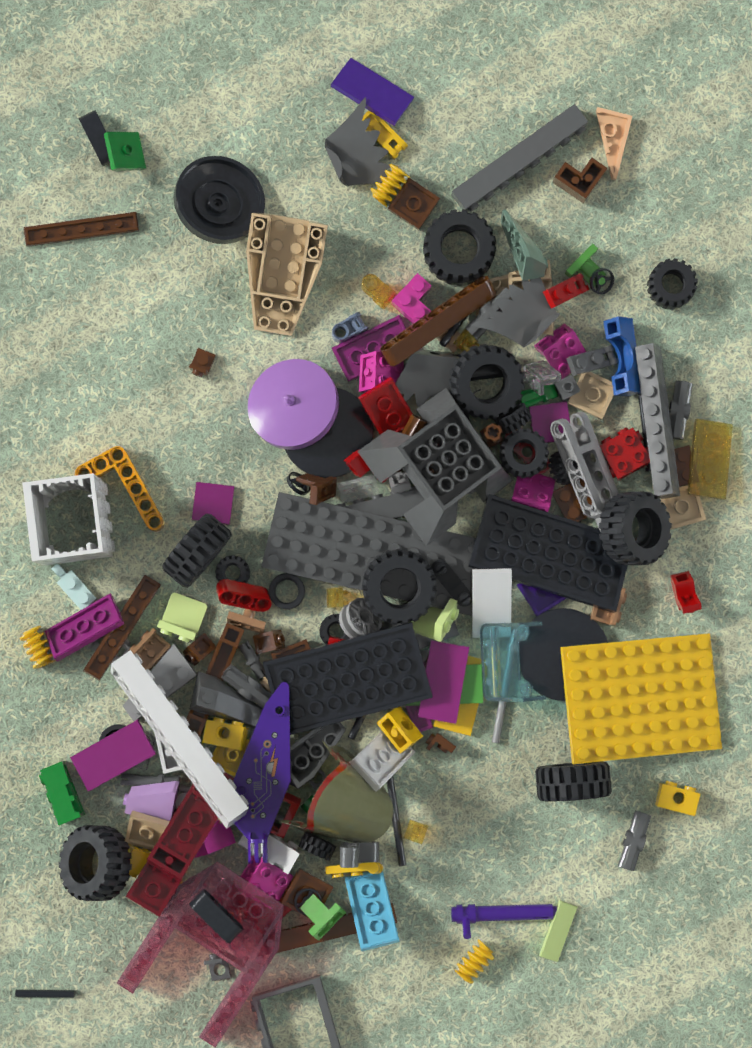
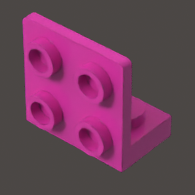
M565 323L554 330L553 336L547 335L534 345L536 350L546 358L559 380H562L571 373L566 358L586 352L574 330Z
M374 351L361 355L359 392L365 393L389 377L396 384L403 371L404 361L395 366H390L381 352Z
M540 474L530 478L526 477L525 479L517 477L511 501L548 512L556 479L554 480L552 477Z
M253 855V863L246 866L235 885L242 893L273 909L291 882L293 875L290 873L286 874L283 872V869L269 862L263 863L262 856L261 863H255Z

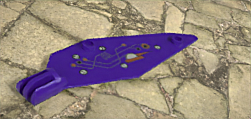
M282 682L266 702L233 780L237 787L235 791L239 796L243 795L249 803L246 815L234 823L248 839V864L253 863V844L255 863H261V844L263 863H268L267 839L291 782L289 685L286 682ZM279 707L283 708V712L281 714H277V709Z

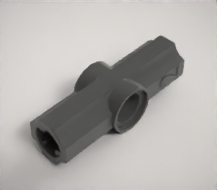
M507 287L493 301L487 302L480 309L479 314L465 327L475 339L478 340L487 329L474 327L471 324L481 320L494 319L489 314L490 311L502 312L495 300L499 298L512 300Z
M675 381L673 399L669 406V409H671L669 413L673 439L676 440L684 439L686 420H688L691 404L689 402L692 383L687 381Z
M232 664L226 668L221 677L236 688L237 692L250 701H254L261 708H264L266 702L272 696L258 681L249 675H245Z
M635 810L630 828L625 833L626 839L624 838L622 845L624 847L618 862L619 867L630 871L635 870L639 854L645 846L646 832L651 815Z

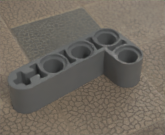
M342 842L340 846V867L356 868L360 862H379V842Z

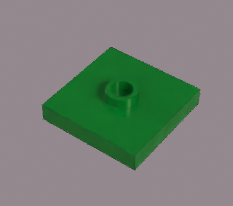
M139 132L104 133L112 171L146 169Z

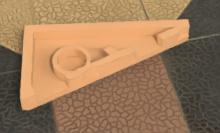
M597 107L596 115L611 180L616 181L632 116Z

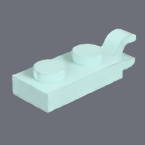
M59 564L51 568L61 578L56 583L80 610L89 606L97 599L72 570L66 573Z

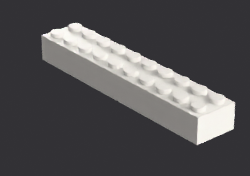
M131 650L111 663L112 676L227 829L246 815L248 801L243 795H238L235 791L237 787L231 779L227 780L223 774L225 771L219 763L215 764L210 750L207 747L203 748L198 734L195 731L191 732L188 728L189 723L183 715L180 717L176 712L178 708L172 700L168 701L164 696L166 692L160 684H155L153 674L149 669L145 670L141 665L143 662L137 653L133 654Z

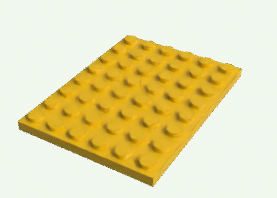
M710 633L560 647L572 764L722 749Z

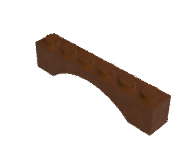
M226 623L206 674L218 677L224 681L221 677L232 662L245 631L244 629ZM190 710L186 719L191 732L195 731L200 737L209 715Z

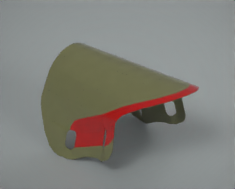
M323 741L330 754L336 761L340 762V765L325 778L316 791L308 810L307 824L294 820H281L279 822L291 825L289 824L290 822L301 831L349 842L369 843L377 840L386 833L392 822L393 804L384 786L375 792L353 766L339 754L340 751L345 752L352 760L355 756L348 750L339 746H328Z

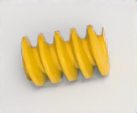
M393 164L389 165L392 171L385 170L387 177L380 176L382 183L375 182L378 189H370L373 193L372 196L385 207H387L385 200L392 201L390 194L397 195L395 188L402 189L399 182L406 184L407 181L404 176L410 178L407 173Z
M41 625L24 632L20 637V641H27L23 647L30 648L26 654L33 655L30 658V662H36L33 665V669H40L56 661L50 660L53 657L52 653H47L50 646L44 647L48 640H41L44 632H37Z
M479 939L477 941L480 946L473 945L472 948L475 952L467 951L469 959L462 957L464 965L457 963L459 970L454 969L460 977L470 984L474 983L472 977H479L477 971H484L482 965L489 966L487 959L494 960L492 955L494 952Z

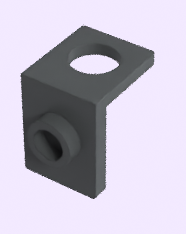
M220 952L209 954V958L204 960V965H209L212 981L231 977L227 954L221 955ZM222 964L225 967V973L217 975L214 972L215 965Z

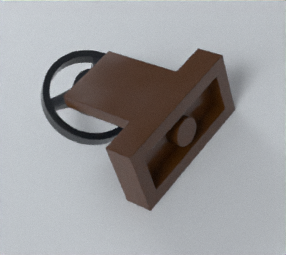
M291 472L287 476V483L294 492L300 495H307L310 492V504L318 505L336 496L337 478L335 477L322 478L308 473L301 475L297 472ZM293 483H294L297 487L302 488L303 491L297 489V488L293 485Z

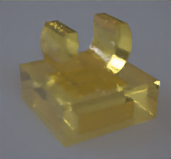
M464 329L453 344L461 352H467L470 350V347L479 346V341L468 330Z
M328 588L327 608L343 607V605L349 604V601H343V594H348V591L343 590V588Z
M410 819L403 838L422 844L428 825Z

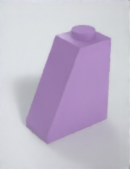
M171 781L132 786L129 794L126 793L124 796L123 805H126L125 813L131 815L133 810L170 821L174 814L180 782Z

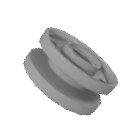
M356 598L340 611V626L349 638L376 632L382 627V620L371 612L364 598Z

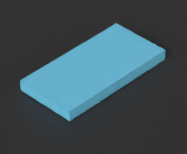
M367 871L363 872V875L344 877L361 951L400 942L383 871L380 874H371Z

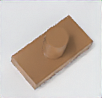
M245 609L243 615L231 611L228 613L227 623L260 634L264 633L266 628V622L254 619L256 611Z

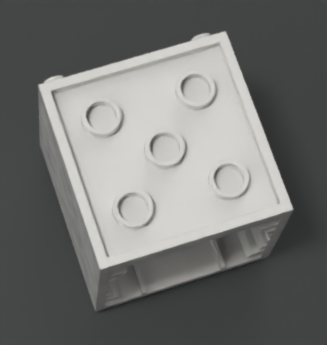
M94 473L23 483L32 562L46 566L113 557L112 552H115V543L110 538V533H113L112 522L108 520V514L111 511L110 504L106 501L105 495H108L107 483ZM85 490L91 492L92 495H88V497L93 500L96 530L92 531L97 534L98 546L89 542L86 544L87 549L81 547L79 551L73 550L62 553L54 550V546L49 545L45 508L49 507L48 503L55 496L65 491Z

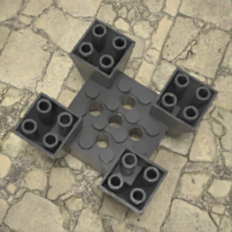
M447 388L416 409L421 417L427 421V426L416 434L409 436L387 430L358 451L380 483L402 468L424 499L403 515L425 546L456 524L458 500L474 489L484 503L489 494L495 495L513 481L494 453L488 449L470 424L468 417ZM432 440L437 443V447L433 445ZM458 446L463 448V452L459 450ZM444 456L448 458L449 463L445 462ZM429 467L434 470V474L429 471ZM455 472L460 475V479L456 477Z

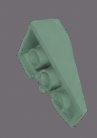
M506 209L502 210L500 222L522 281L544 277L545 270L548 268L546 257H543L538 246Z

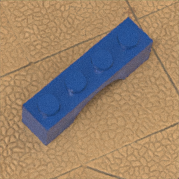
M618 316L603 321L606 340L615 348L619 362L616 374L611 377L614 396L629 397L641 393L633 318Z

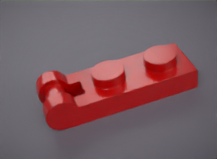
M582 272L543 291L551 309L590 290L588 284L586 285L583 280Z

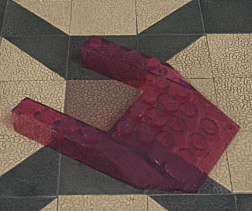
M216 862L179 884L166 908L156 920L117 981V984L133 994L176 928L240 970V973L199 1036V1038L216 1048L279 949L284 904L221 863ZM203 889L207 890L244 928L230 944L225 942L189 904Z

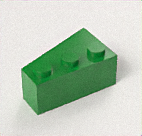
M65 761L40 770L41 774L39 777L42 785L46 787V795L52 805L58 826L86 815Z

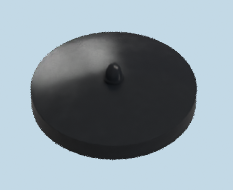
M207 156L193 161L182 171L174 189V206L179 219L191 233L211 243L231 244L248 237L252 213L264 214L265 195L259 180L245 165L228 157Z
M337 388L339 396L338 413L332 427L320 440L305 448L285 449L293 464L304 473L322 478L344 476L352 472L344 460L373 440L372 421L360 400L352 393Z
M553 609L534 618L524 629L518 642V666L526 683L538 694L549 699L566 701L560 647L608 643V640L600 625L587 614L574 609Z

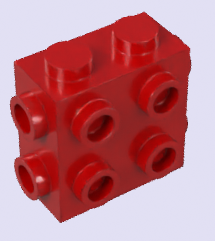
M626 427L618 432V436L614 438L610 436L601 441L602 445H600V448L609 465L612 478H616L617 481L650 464L648 447L644 448L641 442L643 441L642 435L638 430L635 431L633 427L631 429Z

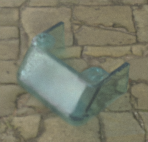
M542 621L486 623L482 625L480 629L483 695L486 700L505 702L546 700V696L532 695L531 684L527 680H521L519 641H525L528 638L529 626H540Z

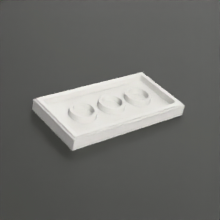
M511 568L472 569V638L511 636Z
M381 731L349 763L377 792L415 751L410 747L400 754L384 732Z

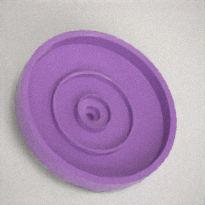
M303 359L281 361L266 369L255 381L248 398V416L254 430L270 445L287 450L305 448L320 440L332 427L339 408L338 391L331 377L319 365Z

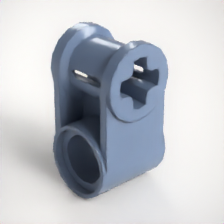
M357 312L336 324L332 329V339L337 343H343L367 331L369 327L365 326L362 321L361 313ZM342 329L346 335L344 337H337L335 332Z

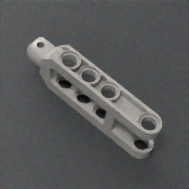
M577 412L570 416V423L563 418L552 422L550 430L583 514L595 519L599 528L601 513L605 511L603 508L613 496L619 493L588 416L584 412ZM577 417L580 418L582 422L581 426L577 424ZM559 424L563 427V434L558 429ZM591 453L595 455L596 462L592 461ZM573 460L577 462L578 469L574 468ZM598 471L603 474V480L598 477ZM580 478L584 480L585 487L581 486ZM605 488L609 490L610 498L606 496ZM587 496L591 498L592 505L588 504Z

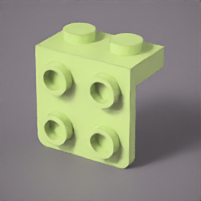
M172 593L163 618L159 620L157 627L161 628L160 632L169 636L172 633L179 635L178 639L188 643L190 639L195 641L207 611V604L178 593Z
M450 598L444 609L430 607L425 616L422 615L415 622L411 621L413 622L415 633L441 642L446 633L449 632L453 621L458 617L457 600Z

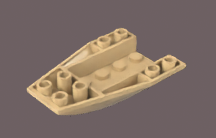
M252 213L246 254L254 330L292 336L322 265L328 225L287 216Z

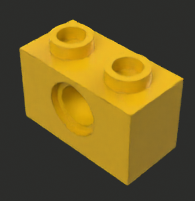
M401 706L388 712L377 722L378 726L400 754L412 747L423 737Z
M216 717L213 718V721H206L202 743L244 751L249 728L243 727V723L232 721L231 724L224 723L225 719ZM228 728L229 736L224 739L222 732Z
M666 781L665 784L660 783L655 806L695 816L700 798V793L696 792V788L685 786L684 789L678 788V783ZM677 792H680L683 796L682 801L679 803H675L673 800V796Z

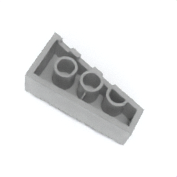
M176 644L172 645L151 671L154 676L153 681L156 685L160 684L166 692L164 695L166 698L197 677V672L186 660ZM129 698L123 707L133 721L139 720L143 716Z

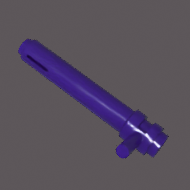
M456 904V906L451 907V920L457 924H462L464 939H470V924L481 921L553 920L557 907L552 904L475 906V904L462 906V904Z

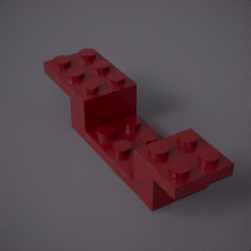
M223 773L227 780H234V777L230 776L227 773ZM194 784L189 789L148 856L146 864L125 898L157 917L161 916L189 870L193 859L218 820L217 815Z

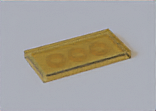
M703 419L694 420L688 495L720 500L726 499L733 424Z

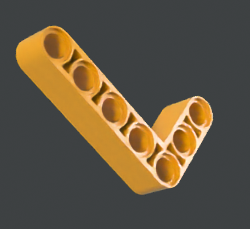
M115 446L76 468L75 476L80 475L81 471L88 469L89 474L94 473L98 477L116 469L146 526L155 532L163 529L164 519L128 453L122 447ZM117 451H122L123 458L119 461L115 460L114 454ZM105 460L106 467L99 470L97 468L98 462ZM125 468H132L133 472L130 477L123 476ZM136 484H140L142 487L141 492L138 494L132 492V488ZM144 501H150L151 507L147 511H143L141 508V504ZM155 517L159 518V526L151 527L150 521Z

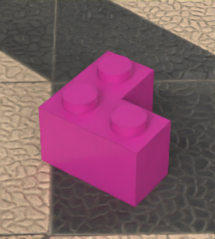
M417 273L395 296L391 305L414 324L431 312L421 300L429 293L432 286Z
M217 820L195 858L208 855L236 843L231 827L226 829L223 823Z

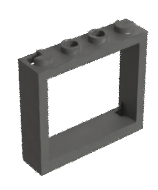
M320 975L252 996L250 1004L252 1012L257 1014L258 1019L255 1020L258 1032L261 1031L263 1035L261 1039L262 1048H274L260 1000L312 984L315 988L331 1048H341Z

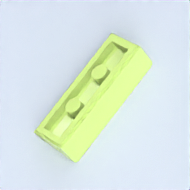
M559 900L556 914L551 921L541 948L540 957L558 962L577 906Z

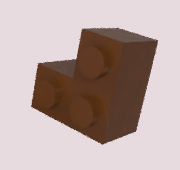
M591 158L582 172L565 162L555 175L552 183L584 204L604 176L607 167Z

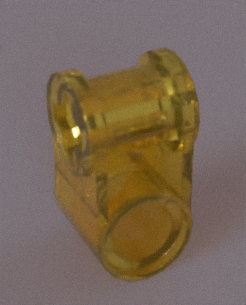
M367 274L362 279V290L382 309H385L397 295L391 287L374 274ZM367 281H373V286L367 287Z

